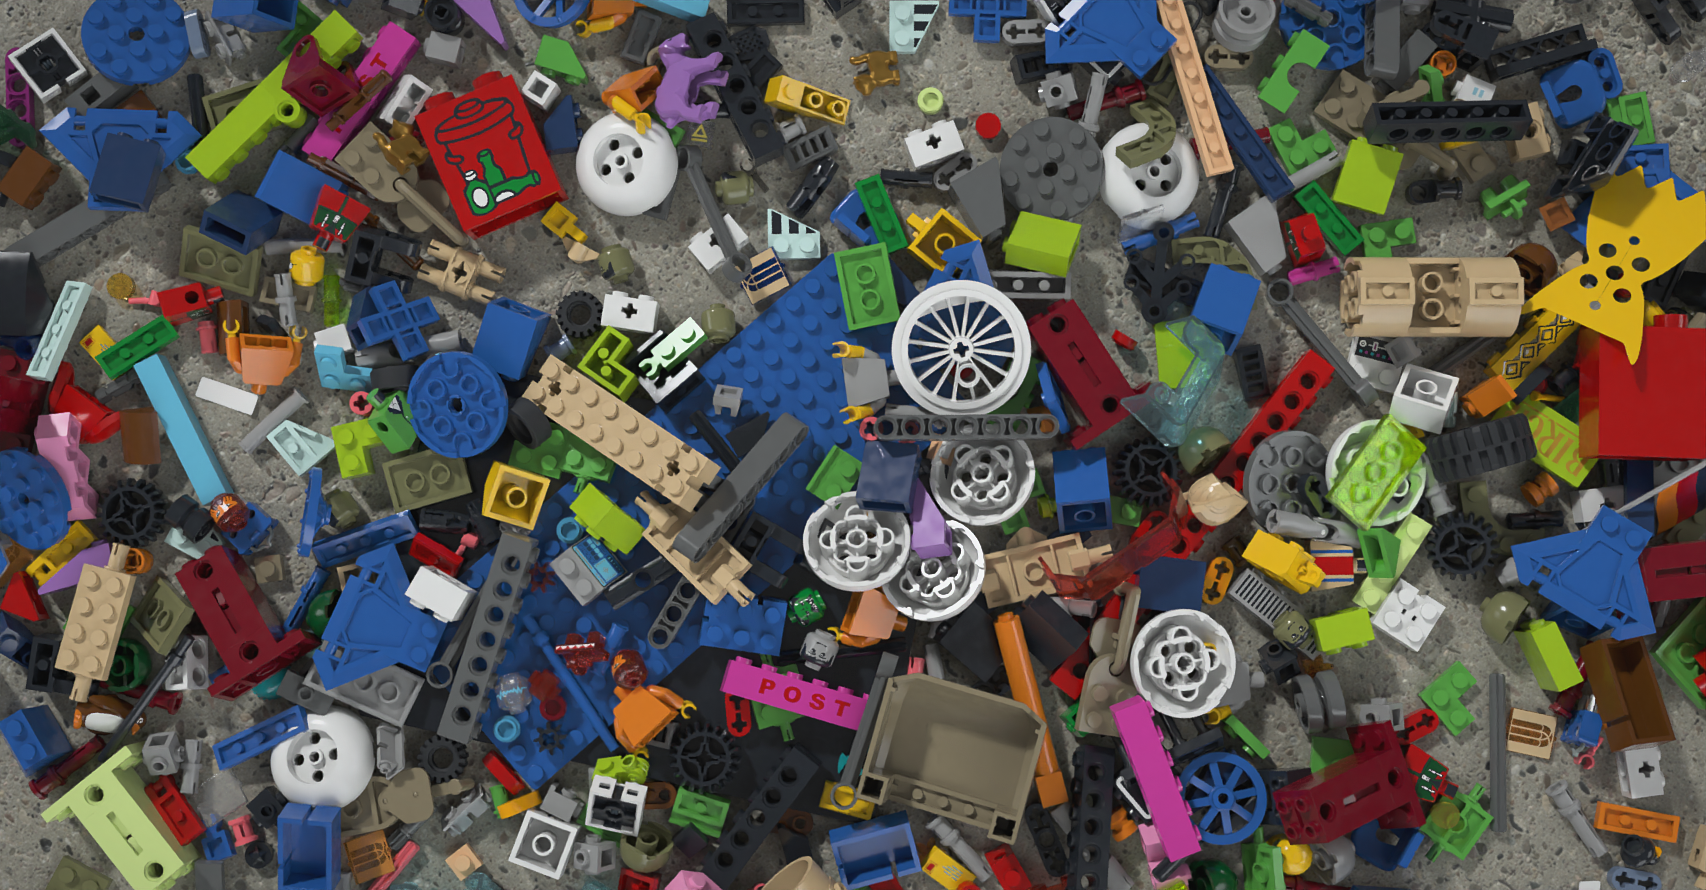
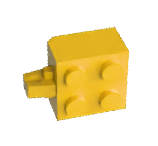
M943 208L938 211L932 220L926 217L923 221L914 213L906 220V224L914 230L912 236L915 238L908 247L907 252L932 273L935 268L941 271L944 270L947 261L941 259L944 250L978 239L980 243L982 242L979 237ZM956 268L952 277H954L959 272L960 268Z
M1259 529L1257 530L1242 554L1244 559L1266 577L1299 594L1307 593L1311 586L1316 588L1320 586L1326 574L1314 563L1316 559L1304 552L1305 549L1293 541H1290L1289 544L1286 543L1279 534L1270 532L1267 534Z

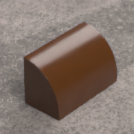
M241 299L216 303L219 356H227L225 339L228 338V333L225 332L222 326L224 320H226V329L229 331L236 328L235 319L239 322L240 327L238 332H236V337H239V333L250 334L249 303Z
M153 407L119 410L123 461L137 465L161 463L157 411Z

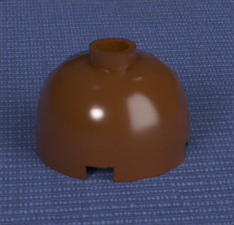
M1524 243L1505 256L1511 257L1516 261L1520 275L1524 277V294L1534 296L1557 277L1558 263L1556 258L1548 248L1541 244Z

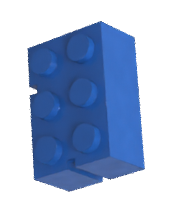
M729 593L717 605H714L705 597L704 616L701 619L698 638L699 645L779 656L787 610L785 599L761 596L762 604H758L757 595L751 601L743 594V597L749 604L742 607Z
M287 803L277 818L278 864H281L278 868V890H335L341 879V807L316 806L312 810V805Z
M906 810L829 830L830 843L838 866L840 879L847 890L894 879L890 864L893 861L896 863L899 877L922 871Z

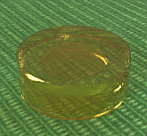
M116 273L107 281V291L116 299L126 300L135 293L136 284L129 275Z
M1440 801L1432 807L1431 819L1438 827L1449 829L1458 823L1460 813L1453 803Z

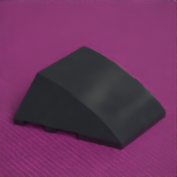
M1596 111L1583 132L1590 140L1569 174L1556 176L1543 198L1551 200L1589 193L1607 185L1636 140L1639 130L1621 121H1614L1611 117H1605Z
M0 250V335L32 336L44 334L56 306L54 301L50 300L44 286L46 282L33 252Z

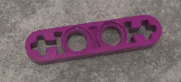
M19 47L10 49L5 56L6 129L9 143L19 149H25L26 146L31 147L35 142L34 91L27 82L22 92L14 90L15 82L19 79H24L8 58V55L19 49ZM21 104L25 105L27 109L26 114L23 117L17 118L14 113L16 107ZM21 132L25 133L26 137H23L21 141L16 139V136L21 135Z

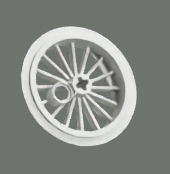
M970 280L943 282L920 293L908 304L901 314L892 340L893 365L901 385L914 401L938 415L987 414L999 408L1015 394L1022 384L1031 356V341L1028 327L1015 304L997 289ZM985 301L984 306L965 336L969 303ZM965 304L960 335L952 306ZM989 305L995 307L1001 315L970 338ZM949 308L956 336L953 335L936 311ZM932 313L951 339L917 319ZM1001 320H1007L1011 328L1010 333L973 342ZM914 324L949 344L910 339L909 336ZM1011 337L1014 340V352L975 348L976 346ZM959 342L969 347L965 349L964 355H960L959 351L954 352L953 350L957 348V343ZM908 344L947 348L946 350L911 359L908 355ZM973 352L1012 357L1013 359L1009 370L1006 372ZM949 354L919 377L915 375L911 367V363ZM971 357L1005 377L996 387H993ZM952 358L933 391H930L921 383L924 378ZM957 361L952 398L948 399L937 395L945 378ZM969 367L975 371L976 375L973 380L964 381L960 377V372L964 368ZM981 377L990 389V392L976 397L973 386L979 382ZM958 383L970 389L971 399H956Z

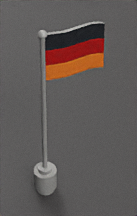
M1706 460L1615 512L1622 514L1656 495L1654 509L1657 523L1654 533L1657 536L1706 509ZM1513 557L1498 564L1499 568L1494 570L1504 588L1514 587L1521 583L1518 579Z

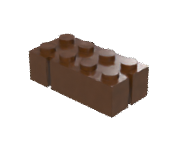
M1643 636L1620 641L1615 638L1600 639L1579 648L1602 724L1607 723L1608 726L1604 730L1611 753L1654 748L1676 740Z

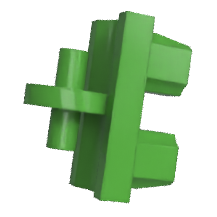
M1511 174L1500 182V187L1504 191L1502 194L1498 195L1492 187L1482 191L1479 200L1484 207L1483 216L1488 221L1498 214H1501L1504 219L1508 216L1515 220L1520 219L1523 216L1522 208L1527 206L1525 198L1528 196L1527 189L1530 188V183L1526 179L1520 182Z

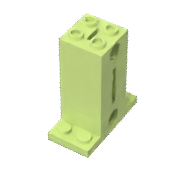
M146 741L124 746L40 815L47 823L55 820L61 822L67 817L71 819L77 816L134 890H169L176 884V879L182 875H187L195 869V862L202 855L191 842L187 846L180 845L145 793L144 787L147 785L133 769L143 762L142 748Z

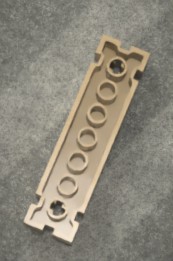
M550 354L539 371L543 374L542 378L538 383L532 381L522 397L534 402L552 420L691 513L703 495L698 490L703 483L710 485L721 467Z

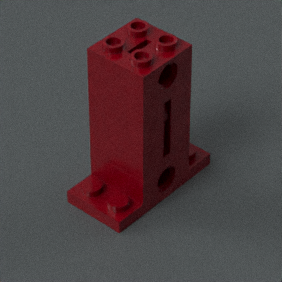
M1064 298L1059 299L1047 307L1049 311L1047 314L1043 315L1041 312L1026 321L1031 346L1041 361L1047 363L1058 387L1083 423L1082 426L1077 425L1066 433L1068 437L1063 442L1068 449L1078 450L1165 392L1160 382L1151 383L1148 381L1145 383L1144 381L1133 389L1131 388L1074 299L1068 301ZM1052 319L1058 323L1057 332H1054L1050 327ZM1105 399L1110 403L1107 412L1103 409V401Z
M4 348L0 349V452L12 447L28 448V452L32 453L35 441L34 429L38 423V416L42 414L50 381L37 380L26 375L34 355Z
M1706 539L1644 547L1637 559L1648 602L1706 597ZM1616 610L1617 618L1620 619L1623 613Z
M215 545L208 548L204 552L205 555L199 559L190 560L183 564L182 569L176 572L175 576L230 672L216 677L213 680L214 684L207 687L211 697L234 701L322 645V641L314 633L303 629H293L285 633L242 555L223 545Z
M1391 720L1353 724L1346 727L1354 754L1272 792L1290 845L1329 843L1376 818L1381 829L1421 827L1427 823Z

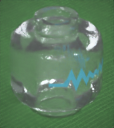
M510 673L500 677L499 682L494 687L499 708L510 711L511 715L526 711L525 706L529 705L533 700L529 681L526 677L520 676V673Z

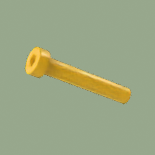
M1532 391L1530 394V399L1536 402L1545 400L1563 403L1565 401L1564 396L1542 394L1539 391Z

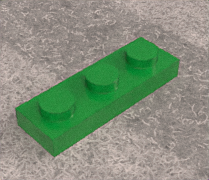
M876 174L854 183L877 242H886L889 255L907 248L909 245L880 175Z
M1315 180L1292 198L1304 213H1314L1321 233L1341 257L1347 255L1365 240Z
M162 314L95 356V359L112 381L134 367L133 365L147 359L180 338V336Z

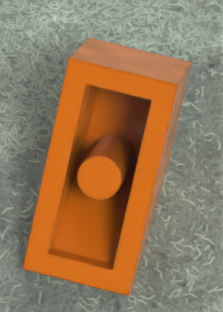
M1500 374L1482 380L1459 399L1463 402L1462 408L1470 417L1474 416L1477 419L1493 412L1515 398L1517 394Z

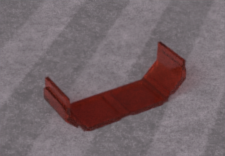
M1164 471L1160 475L1169 496L1172 498L1168 518L1083 577L1055 574L1041 556L1038 558L1043 567V572L1060 598L1073 600L1089 598L1091 601L1098 600L1128 580L1136 570L1148 566L1180 543V540L1183 539L1181 530L1185 529L1189 509L1181 488L1173 479H1169Z

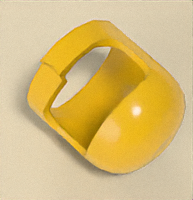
M1285 833L1274 835L1266 841L1267 844L1272 846L1276 840L1281 839L1277 847H1281L1284 873L1299 875L1310 867L1312 850L1309 844L1290 845Z

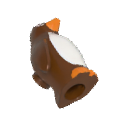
M114 694L92 695L87 698V702L77 703L73 728L79 729L84 727L96 735L114 734L134 705ZM145 712L142 713L132 727V735H135L138 730H141L146 725L147 716Z

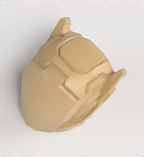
M1213 473L1197 480L1191 486L1189 492L1182 494L1183 499L1188 500L1194 516L1202 523L1210 526H1218L1228 522L1249 502L1228 483L1221 482Z

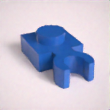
M211 815L213 820L211 827L207 819H202L201 821L207 828L204 831L207 837L202 839L201 843L207 860H226L237 855L229 829L221 830L223 825L221 815Z

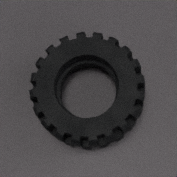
M1523 413L1427 439L1425 443L1434 478L1439 483L1454 481L1535 458L1537 454L1528 419Z

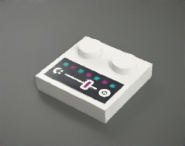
M1353 337L1347 361L1361 378L1366 379L1375 390L1394 394L1398 386L1402 366L1396 368L1384 345L1394 339L1387 337Z

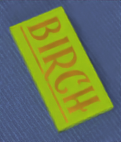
M1530 395L1518 406L1511 400L1502 405L1492 420L1523 413L1528 419L1537 448L1536 457L1530 460L1574 489H1577L1598 461V459L1579 458V426L1542 402L1532 401Z

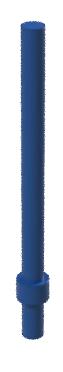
M531 614L524 617L522 621L533 636L531 638L536 647L540 646L609 751L612 752L618 748V743L549 642L550 637L546 631L540 629Z

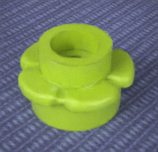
M1048 494L1037 498V507L1041 518L1050 517V519H1053V513L1057 512L1055 498H1050Z

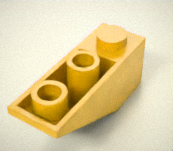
M781 75L770 78L764 104L786 112H797L802 116L845 125L851 100Z

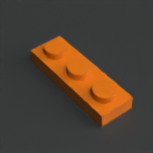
M1597 801L1593 827L1676 843L1680 817Z

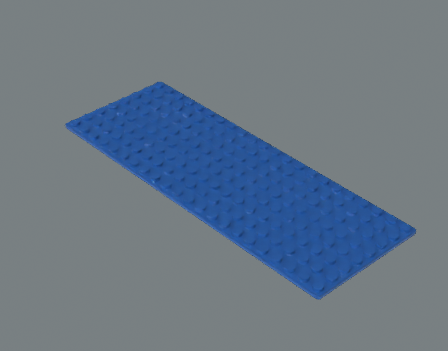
M834 253L827 256L698 369L706 379L667 414L656 405L645 415L646 418L720 466L721 468L716 475L724 480L731 472L689 420V416L695 411L700 410L735 455L736 453L726 434L767 411L770 414L765 433L785 412H788L809 426V432L804 441L757 494L755 506L732 542V546L753 511L803 540L804 529L809 517L825 504V501L805 488L833 445H836L862 462L866 441L861 437L859 431L860 424L864 419L855 420L849 424L843 423V421L849 419L847 412L840 413V410L848 407L842 358L846 357L833 358L832 354L840 353V348L837 345H832V343L844 341L848 345L867 348L878 353L881 359H885L886 371L895 370L892 359V340L897 322L849 331ZM936 370L924 378L921 383L930 391H933L943 374ZM945 378L937 395L951 399L953 385ZM717 384L743 388V396L736 417L731 416V409L729 407H722L721 414H715L713 397ZM902 385L889 386L890 398L886 399V403L922 407L909 396ZM957 391L956 399L965 400ZM886 404L872 417L879 418L884 416ZM883 421L882 435H890L893 430L892 425L889 422ZM870 423L866 424L865 434L871 433L874 436L873 426ZM932 424L934 433L943 434L946 431V427L937 429ZM911 427L905 429L908 434L912 435L913 429ZM916 441L914 444H918L920 452H922L932 441ZM747 454L738 459L742 461ZM616 464L610 484L600 481H588L587 485L591 483L606 494L618 507L636 519L645 529L649 527V515L639 505L635 504L636 497L638 496L646 502L640 495L645 490L657 502L663 496L662 493L618 464ZM576 476L541 506L534 529L530 530L531 533L527 535L539 540L537 548L540 549L539 556L535 564L531 563L528 572L532 574L527 589L523 588L520 598L523 599V604L520 612L514 615L512 621L515 624V629L511 638L506 639L504 648L507 649V653L503 663L498 664L496 673L499 674L498 681L494 689L490 688L487 698H490L491 702L485 714L482 713L479 722L483 724L481 730L532 789L541 787L598 737L599 734L540 646L536 647L531 638L533 636L522 621L524 617L529 614L532 615L542 631L545 630L550 637L549 642L555 651L557 646L594 643L593 648L560 650L556 652L607 728L614 722L615 715L613 710L621 702L613 692L619 684L626 682L632 690L639 685L646 687L657 685L701 646L699 645L698 638L701 619L704 616L705 596L703 594L700 595L669 646L663 649H656L648 641L649 630L683 576L680 571L614 611L604 593L600 594L588 605L582 606L549 565L575 544L561 541L557 536L556 530L558 523L562 519L567 517L574 518L577 515L569 508L579 496L573 493L578 480ZM859 478L850 492L857 491ZM708 488L704 490V493L709 496L714 493ZM697 507L693 508L696 512L699 510ZM737 519L732 523L728 530H731L736 527ZM583 527L584 531L581 539L589 535L585 527ZM644 536L641 537L627 555L619 549L613 552L628 571L618 581L662 555ZM769 537L757 559L783 574L794 564L793 561L798 553ZM498 544L457 580L476 590L479 594L488 578ZM518 560V562L516 563V565L514 566L515 569H519V568H520V561H519V560ZM747 571L740 578V581L757 596L771 585L750 571ZM640 572L636 575L635 582L639 587L645 588L650 584L651 578L648 573ZM503 582L502 590L507 594H511V585L508 582ZM686 583L683 585L682 594L684 597L692 598L695 595L696 590L693 584ZM672 606L668 610V616L671 620L678 621L682 616V612L679 607ZM494 607V615L499 619H503L504 613L502 609ZM428 608L421 610L422 613L434 617L433 610ZM463 620L447 622L429 666L441 660ZM616 622L628 629L618 648L619 658L622 655L621 660L625 659L626 661L616 669L614 678L611 672L614 663L610 664L606 676L600 677L589 671V669L592 667L600 650L598 648L599 644L604 642L612 623ZM663 629L656 630L654 634L655 641L659 644H664L668 639L667 632ZM486 632V640L491 644H495V636L490 632ZM461 655L460 659L458 660V662H457V664H456V666H455L456 673H457V670H458V667H459V664H460L462 655ZM478 657V665L481 668L487 669L486 660ZM443 665L435 666L433 674L442 684L446 683L450 678L449 669ZM470 682V690L474 693H479L478 685ZM453 683L445 687L449 691V693L451 691ZM517 685L520 688V690L521 687H527L523 688L522 694L518 690V694L514 691V693L510 692L507 693V695L504 694V697L502 696L504 691H510V689L513 690V687L517 690ZM500 691L502 692L501 700L499 697H496L497 695L500 696ZM550 694H559L565 698L568 708L563 718L551 721L552 727L562 724L560 731L562 734H568V737L562 739L561 742L565 748L559 749L556 746L555 754L550 755L549 749L539 752L541 745L539 742H533V740L540 735L536 730L537 727L547 729L546 723L549 721L540 713L542 699ZM462 707L471 717L469 709H467L466 707ZM502 716H513L520 723V734L512 742H502L494 735V724ZM553 732L545 734L548 737L546 741L548 744L556 742L553 739L555 736Z

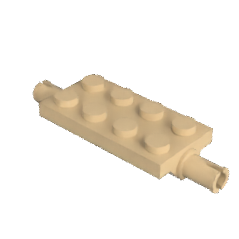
M646 490L640 493L646 502L638 496L636 497L635 504L639 505L649 515L650 520L649 527L642 535L711 603L717 605L727 593L732 595L742 607L749 604L743 597V594L752 601L755 594L740 581V578L751 568L752 564L722 536L697 563L692 562L673 549L672 544L675 537L697 513L694 509L690 513L673 501L666 505L660 504Z
M1074 533L984 555L986 572L980 591L982 594H985L989 609L1023 601L1030 594L1035 597L1042 590L1047 594L1090 585L1092 584L1089 575L1091 565L1114 561L1113 553L1101 555L1102 553L1112 551L1111 545L1107 544L1087 550L1086 547L1083 548L1080 534Z
M113 542L108 565H104V567L87 563L83 565L55 663V668L73 672L76 676L71 696L69 697L71 700L87 702L92 680H108L137 577L127 574L126 570H124L131 546Z

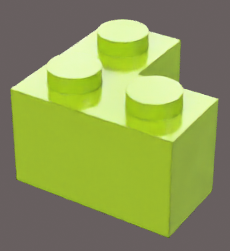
M608 325L577 368L583 376L624 403L640 383L635 374L622 366L623 361L633 351V344L629 338Z
M368 418L331 427L342 479L352 480L376 474L370 448L382 446L384 443L368 424Z
M591 483L585 487L569 507L577 514L574 519L587 528L586 531L597 540L603 537L605 539L603 543L613 552L619 549L627 555L646 530L636 519L618 507L606 494Z
M1350 607L1329 612L1326 616L1309 619L1313 626L1312 635L1316 650L1325 652L1326 655L1341 653V647H1352V649L1368 646L1367 641L1375 639L1368 609L1365 607Z

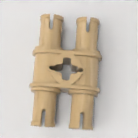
M435 239L430 242V245L438 248L439 251L428 247L427 254L448 262V266L443 272L423 263L420 269L428 272L429 275L418 271V279L438 286L441 292L446 291L461 297L463 301L471 299L487 306L491 300L484 298V296L495 300L496 292L476 285L475 281L481 275L500 284L504 278L494 274V272L505 276L506 268L486 261L483 255L480 254L478 256L462 249L461 246L453 248ZM464 269L467 272L465 277L457 275L458 270L463 271Z

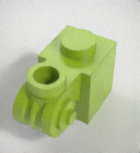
M627 755L624 758L622 756L601 758L597 760L591 780L593 781L596 774L617 779L616 782L621 784L630 782L642 785L645 783L650 765L645 759L635 757L634 755Z

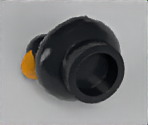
M1631 834L1622 840L1620 855L1624 863L1638 868L1646 864L1656 865L1660 861L1662 850L1660 847L1654 846L1650 839Z

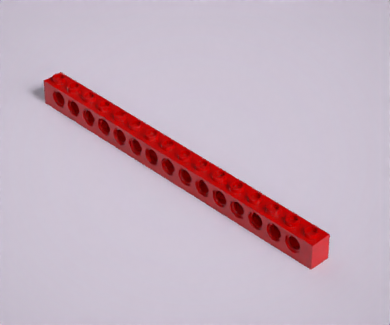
M1313 350L1305 351L1210 473H1213L1219 480L1223 477L1228 478L1235 490L1238 492L1240 490L1243 491L1244 471L1237 468V458L1243 457L1248 462L1255 449L1252 445V440L1255 436L1264 440L1276 432L1285 431L1288 428L1293 430L1302 419L1299 414L1304 408L1308 410L1318 397L1315 396L1320 388L1325 389L1334 377L1331 374L1336 368ZM1303 375L1311 379V387L1309 389L1301 385V377ZM1286 396L1294 398L1296 403L1294 409H1289L1285 406L1284 400ZM1271 416H1275L1279 420L1280 424L1277 430H1273L1268 424ZM1187 501L1169 523L1167 530L1159 538V541L1147 554L1186 559L1191 552L1196 553L1205 542L1202 539L1208 531L1212 533L1217 526L1202 523L1194 516ZM1191 518L1199 522V529L1196 533L1190 532L1187 528V523ZM1176 538L1183 543V550L1178 554L1174 553L1171 549V543ZM1131 572L1124 582L1135 585L1136 575ZM1114 593L1104 606V610L1094 620V623L1102 617L1118 619L1121 596ZM1138 608L1135 623L1140 625L1137 622L1143 613L1148 615L1152 609ZM1090 626L1086 629L1088 633L1090 632ZM1089 635L1077 651L1059 664L1047 678L1074 700L1077 697L1081 698L1085 675L1080 678L1075 677L1073 667L1077 663H1083L1087 671L1089 667Z

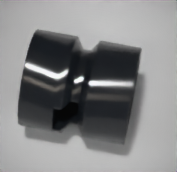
M428 0L426 3L424 16L435 32L456 36L463 30L465 17L454 0Z
M184 494L170 506L164 520L174 529H182V535L195 544L206 537L216 522L209 510L206 508L199 509L200 504L188 494Z

